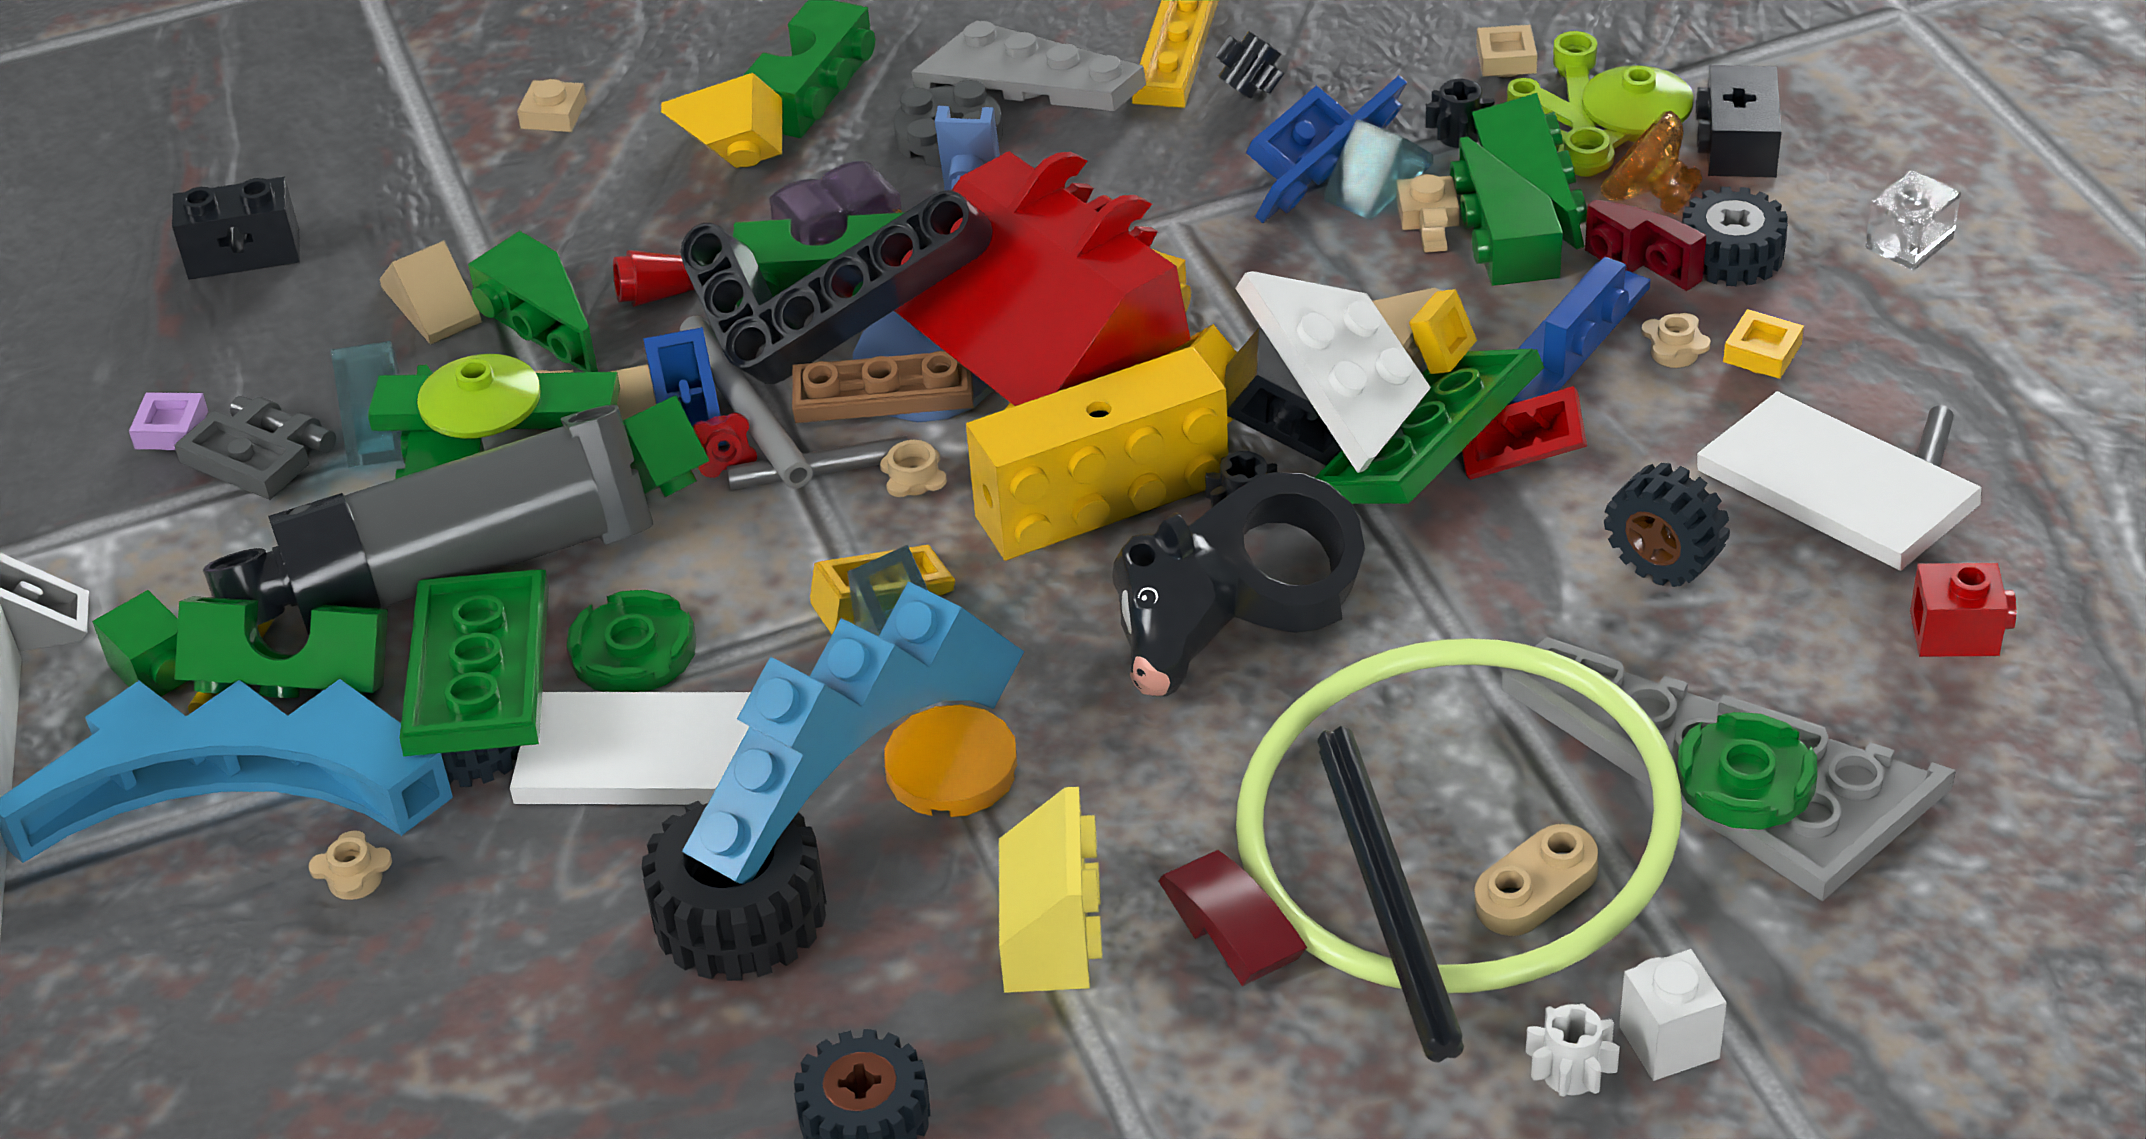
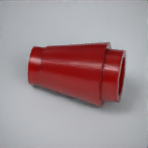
M628 250L626 256H618L613 259V281L618 302H631L632 306L636 307L695 290L682 262L681 255Z

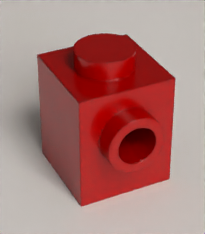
M1998 563L1917 564L1910 614L1919 657L2000 656L2005 629H2014L2017 606L2014 591L2012 589L2004 590Z

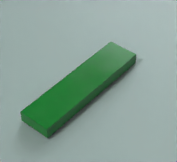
M536 373L541 390L539 402L524 421L511 429H556L563 426L561 422L562 417L595 407L617 405L620 392L618 373ZM379 375L367 414L371 431L433 430L422 420L417 403L420 388L430 375Z

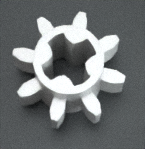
M1582 1003L1579 1005H1563L1556 1009L1551 1006L1547 1007L1544 1028L1531 1026L1527 1029L1526 1053L1532 1056L1531 1078L1533 1080L1544 1079L1553 1090L1559 1092V1096L1563 1097L1566 1095H1579L1588 1091L1594 1094L1600 1091L1601 1072L1617 1073L1620 1046L1612 1043L1614 1022L1611 1019L1601 1021L1600 1017L1593 1010Z

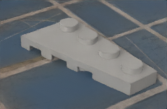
M977 20L966 26L964 31L911 71L914 88L931 89L936 87V83L955 86L961 81L975 80L983 83L987 89L1003 90V96L1006 100L1024 101L1025 99L1043 94L1049 95L1050 104L1108 111H1115L1146 85L1144 66L1120 60L1116 56L1094 53L1077 48L1072 44H1061L1036 37L1031 33L1018 32L996 26L991 22Z

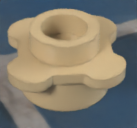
M1689 313L1668 314L1660 320L1649 319L1642 324V335L1651 340L1650 353L1652 358L1657 363L1666 367L1681 368L1691 365L1697 360L1699 354L1709 350L1711 343L1708 336L1701 334L1698 328L1699 319Z
M906 440L894 445L880 462L881 471L888 474L890 479L886 484L888 493L895 497H905L907 495H920L928 490L935 491L941 489L946 484L947 478L946 473L939 470L937 465L940 461L939 452L932 445L921 440Z
M348 831L340 835L338 840L329 846L325 854L314 856L310 860L308 867L313 878L326 879L329 890L333 895L341 899L354 900L369 895L379 886L382 880V872L391 866L392 857L387 848H375L366 842L363 832Z

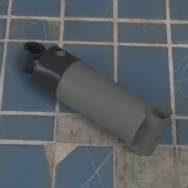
M605 405L562 417V427L347 495L339 493L270 515L268 518L277 546L272 547L273 551L267 553L263 548L235 552L207 564L203 572L211 595L215 598L258 600L257 625L278 617L285 611V606L291 604V607L298 605L307 634L310 635L311 610L322 605L382 609L383 607L416 597L418 581L424 579L488 574L596 538H600L604 544H608L641 533L653 525V519L638 470L631 469L630 464L634 461V456L619 406Z

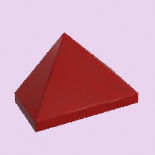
M1572 386L1507 405L1462 450L1466 476L1472 480L1587 447L1578 390Z

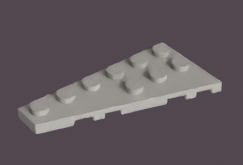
M1546 637L1534 646L1573 659L1600 673L1625 691L1640 705L1656 725L1668 746L1676 770L1678 749L1688 731L1701 722L1702 728L1709 724L1717 723L1718 715L1731 712L1760 713L1784 721L1800 732L1799 740L1806 745L1808 750L1811 745L1817 755L1818 777L1816 791L1806 810L1786 824L1761 830L1731 828L1705 818L1686 802L1681 793L1682 809L1821 901H1824L1953 787L1955 769L1931 762L1928 770L1893 760L1895 751L1893 749L1869 742L1865 750L1829 739L1825 727L1724 694L1718 703L1688 693L1687 682L1665 675L1657 683L1624 672L1625 669L1622 661ZM1505 668L1502 671L1503 691L1652 789L1649 773L1639 750L1620 724L1602 707L1570 687L1543 676Z

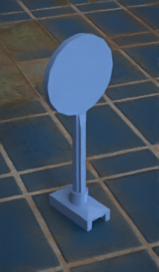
M949 106L937 107L935 128L945 190H952L962 175L1000 156L994 108L982 107L980 119H961L950 117ZM892 311L863 331L853 351V360L877 356L889 357L923 354L944 350L896 312ZM972 373L973 404L975 408L994 389ZM973 408L888 416L913 422H926L949 419Z

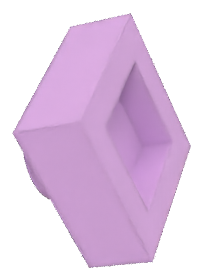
M145 393L129 430L134 448L175 450L174 445L206 418L208 408L203 393Z

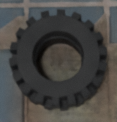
M699 801L685 806L686 813L680 817L672 814L662 823L664 833H655L651 836L647 843L649 854L644 855L642 858L643 882L659 946L665 955L673 954L674 964L685 971L696 966L698 976L713 979L717 973L726 974L727 981L743 980V974L756 972L757 977L772 973V965L779 962L785 966L798 959V947L810 948L817 939L815 928L823 927L826 918L825 904H827L816 836L812 827L806 826L804 816L798 812L777 839L754 879L744 885L726 888L740 883L682 852L708 803L702 805Z

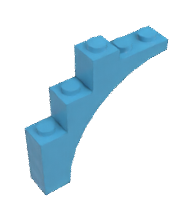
M908 581L879 637L841 618L810 676L770 656L737 717V720L748 725L749 728L682 852L742 885L751 882L777 839L810 795L846 757L879 730L920 708L942 701H973L994 709L1024 651L961 606Z
M341 679L308 700L288 716L240 680L187 716L142 682L138 681L85 717L92 734L90 737L0 797V833L7 850L24 863L71 834L118 814L159 802L218 792H279L322 799L363 813L402 836L452 799L453 795L441 753L403 757L399 739L401 723Z

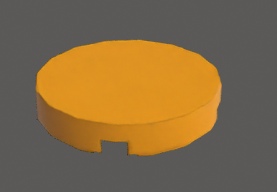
M962 704L935 706L910 716L894 729L884 748L886 780L896 799L917 813L931 816L932 809L938 811L949 810L950 817L968 816L991 807L1009 792L1015 780L1014 771L1018 766L1016 740L1005 721L985 709Z

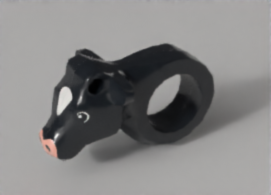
M1273 472L1261 475L1238 488L1189 526L1182 516L1175 512L1161 522L1155 534L1132 536L1121 548L1114 561L1112 578L1119 594L1121 626L1131 647L1130 677L1136 688L1142 694L1150 696H1168L1177 691L1186 677L1190 661L1234 617L1272 630L1292 633L1319 630L1342 620L1341 605L1345 602L1353 588L1365 551L1360 520L1352 503L1333 486L1322 480L1303 473ZM1266 523H1287L1301 528L1322 545L1329 558L1331 574L1327 578L1309 585H1288L1269 578L1253 564L1245 549L1244 535L1249 530Z

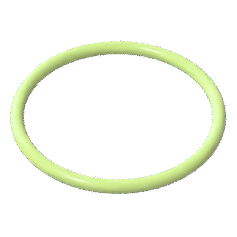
M1445 639L1415 643L1387 650L1349 665L1319 682L1298 698L1275 721L1254 752L1242 780L1237 803L1236 834L1243 869L1259 884L1286 916L1307 946V952L1328 965L1352 976L1383 986L1402 989L1391 958L1366 951L1342 940L1321 927L1301 910L1279 882L1268 856L1263 828L1265 801L1275 770L1295 739L1313 720L1350 694L1390 677L1421 669L1457 665L1496 666L1543 676L1570 687L1602 707L1620 724L1639 750L1648 770L1653 791L1654 812L1647 848L1637 869L1617 896L1591 920L1570 934L1529 952L1499 960L1472 964H1437L1447 993H1473L1502 989L1531 982L1558 972L1594 953L1609 943L1633 922L1648 905L1662 884L1673 860L1680 835L1682 817L1681 787L1673 758L1654 722L1640 705L1619 686L1589 667L1552 651L1526 644L1492 639Z

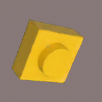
M1456 289L1436 291L1409 322L1414 342L1421 351L1430 374L1451 372L1477 341Z
M1747 309L1725 343L1723 362L1748 369L1754 373L1781 379L1802 345L1804 325Z

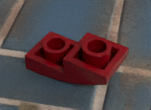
M1594 200L1587 204L1585 251L1600 260L1605 256L1626 264L1625 270L1629 272H1634L1644 266L1685 291L1702 282L1707 235L1677 220L1635 206L1603 200Z
M1219 850L1167 872L1158 880L1194 939L1209 934L1241 986L1298 960L1307 948L1295 928L1268 894L1246 871Z

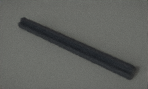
M1340 726L1334 731L1324 730L1317 739L1320 748L1319 754L1426 1058L1437 1063L1446 1058H1457L1464 1050L1463 1034L1353 731L1344 726Z

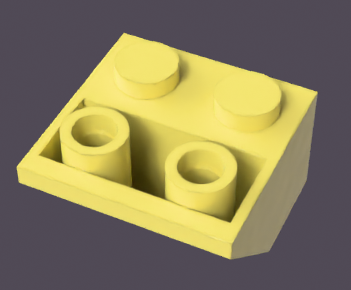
M1079 787L1063 788L999 838V950L1004 993L1089 989V959L1103 958L1100 916H1088L1090 912H1099V904H1101L1099 862L1085 863V858H1097L1095 815L1081 816Z

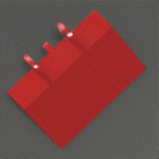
M1008 151L962 175L952 190L964 196L990 220L993 233L987 250L970 263L894 310V312L1014 406L1159 358L1191 340L1177 266L1150 248L1158 231L1152 227L1135 226L1133 230L1129 231L1131 223L1135 220H1141L1152 203L1137 195H1123L1114 200L1107 195H1102L1087 203L1094 189L1089 184L1071 183L1070 186L1065 188L1066 181L1070 177H1076L1088 162V160L1073 152L1055 153L1045 158L1036 168H1033ZM963 218L953 224L950 233L959 228ZM910 250L905 255L901 265L909 260L913 250Z

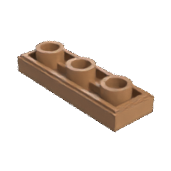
M945 351L889 357L877 356L831 362L818 361L793 365L792 411L795 423L974 408L972 372Z

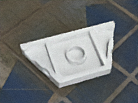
M1253 271L1245 273L1236 287L1237 292L1356 472H1364L1431 387L1367 293Z

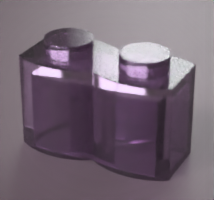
M854 161L840 165L826 173L820 180L804 179L790 183L776 191L769 198L772 220L791 219L794 239L806 245H825L838 240L846 232L848 216L902 213L901 199L898 191L866 161Z

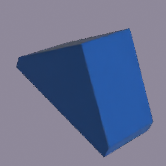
M703 327L643 338L656 404L676 395L692 427L699 421H707L713 417L721 416ZM721 441L718 447L726 446V441Z

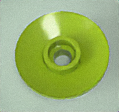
M1640 65L1621 66L1599 73L1586 84L1582 95L1583 109L1592 121L1608 130L1629 135L1657 134L1679 126L1690 116L1694 101L1693 92L1683 79L1660 68Z
M479 354L452 361L432 373L421 386L417 403L422 420L434 431L454 438H482L507 431L524 421L536 408L541 390L538 376L525 362L507 355Z

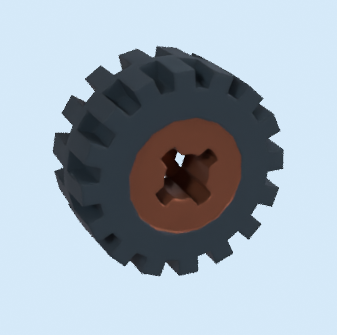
M863 1029L861 1038H853L851 1030L838 1033L839 1043L833 1045L828 1039H825L816 1045L817 1057L807 1053L801 1061L802 1073L796 1072L794 1079V1097L803 1139H917V1135L925 1137L929 1127L928 1116H931L925 1068L922 1060H918L916 1050L909 1043L901 1048L898 1036L888 1032L884 1039L881 1040L878 1039L877 1031L874 1029Z

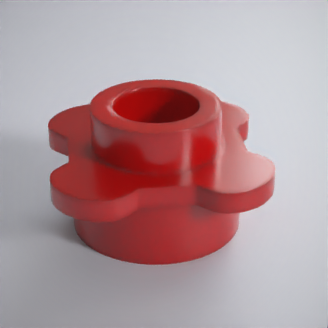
M731 413L728 416H716L707 421H699L693 425V429L710 460L698 467L704 476L716 478L723 470H727V466L756 462L757 452L749 445L746 435L749 430V422L742 414ZM721 441H727L729 447L726 450H720L718 444Z

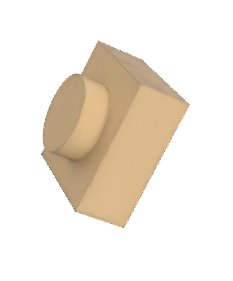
M1531 25L1477 28L1476 46L1482 77L1498 76L1510 78L1518 74L1537 73V52Z
M556 79L533 80L517 111L521 129L572 132L587 101L584 84L561 82Z

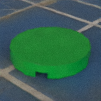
M629 590L607 596V604L601 605L595 610L591 604L582 610L568 629L566 647L574 672L578 679L597 691L648 692L665 686L686 670L695 655L696 633L694 622L689 612L687 615L681 609L680 602L670 595L655 591Z
M1731 712L1718 715L1717 723L1709 724L1702 728L1701 722L1688 731L1678 749L1677 774L1684 799L1705 818L1731 828L1761 830L1786 824L1806 810L1816 791L1818 777L1817 755L1811 745L1808 750L1806 745L1799 740L1800 732L1788 723L1760 713Z

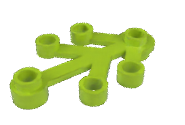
M1569 31L1555 38L1553 49V64L1558 69V73L1566 78L1568 102L1540 88V84L1530 78H1517L1509 82L1507 86V101L1537 93L1544 113L1555 112L1557 120L1572 129L1569 132L1561 130L1563 144L1555 146L1558 152L1568 150L1575 175L1590 177L1612 166L1615 148L1627 140L1631 142L1648 141L1654 134L1629 135L1608 129L1601 130L1595 127L1598 124L1592 121L1583 109L1582 95L1584 87L1589 82L1588 75L1590 70L1596 65L1597 40L1585 32Z

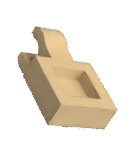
M1425 174L1412 179L1396 180V201L1402 230L1420 229L1424 252L1447 251L1445 227L1459 226V203L1453 177H1438Z

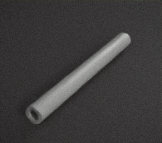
M701 316L687 318L681 324L680 331L703 327L713 380L734 412L742 414L747 418L749 422L748 432L784 483L793 489L805 486L813 475L810 464L742 370L731 364L726 358L714 331L706 320Z

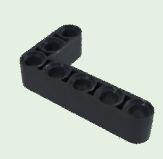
M943 190L925 199L774 297L748 246L720 226L713 223H702L694 226L683 239L680 254L726 358L731 364L765 384H776L793 375V365L814 362L979 257L987 250L992 240L993 229L987 216L964 196L953 190ZM963 218L959 228L950 233L953 224ZM910 250H913L909 260L901 265L903 257ZM721 252L719 258L714 262L716 256ZM863 281L860 291L852 296L855 287ZM743 297L740 306L735 309L737 302ZM814 312L811 322L804 327L806 319ZM765 344L762 353L756 358L759 348Z

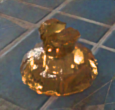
M1665 111L1650 124L1601 183L1600 192L1607 199L1622 201L1651 192L1657 199H1660V208L1665 213L1674 214L1684 207L1691 194L1702 183V175L1700 174L1701 171L1695 166L1687 168L1679 160L1684 131L1677 114L1673 111Z

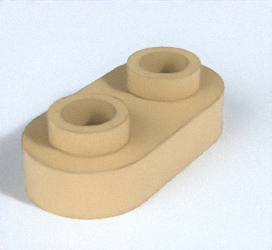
M1570 824L1551 825L1538 831L1479 876L1474 891L1476 913L1481 923L1489 930L1506 936H1518L1534 930L1590 888L1595 882L1599 870L1596 841L1584 829ZM1559 852H1567V854H1557V853H1559ZM1506 888L1519 889L1515 893L1502 892Z

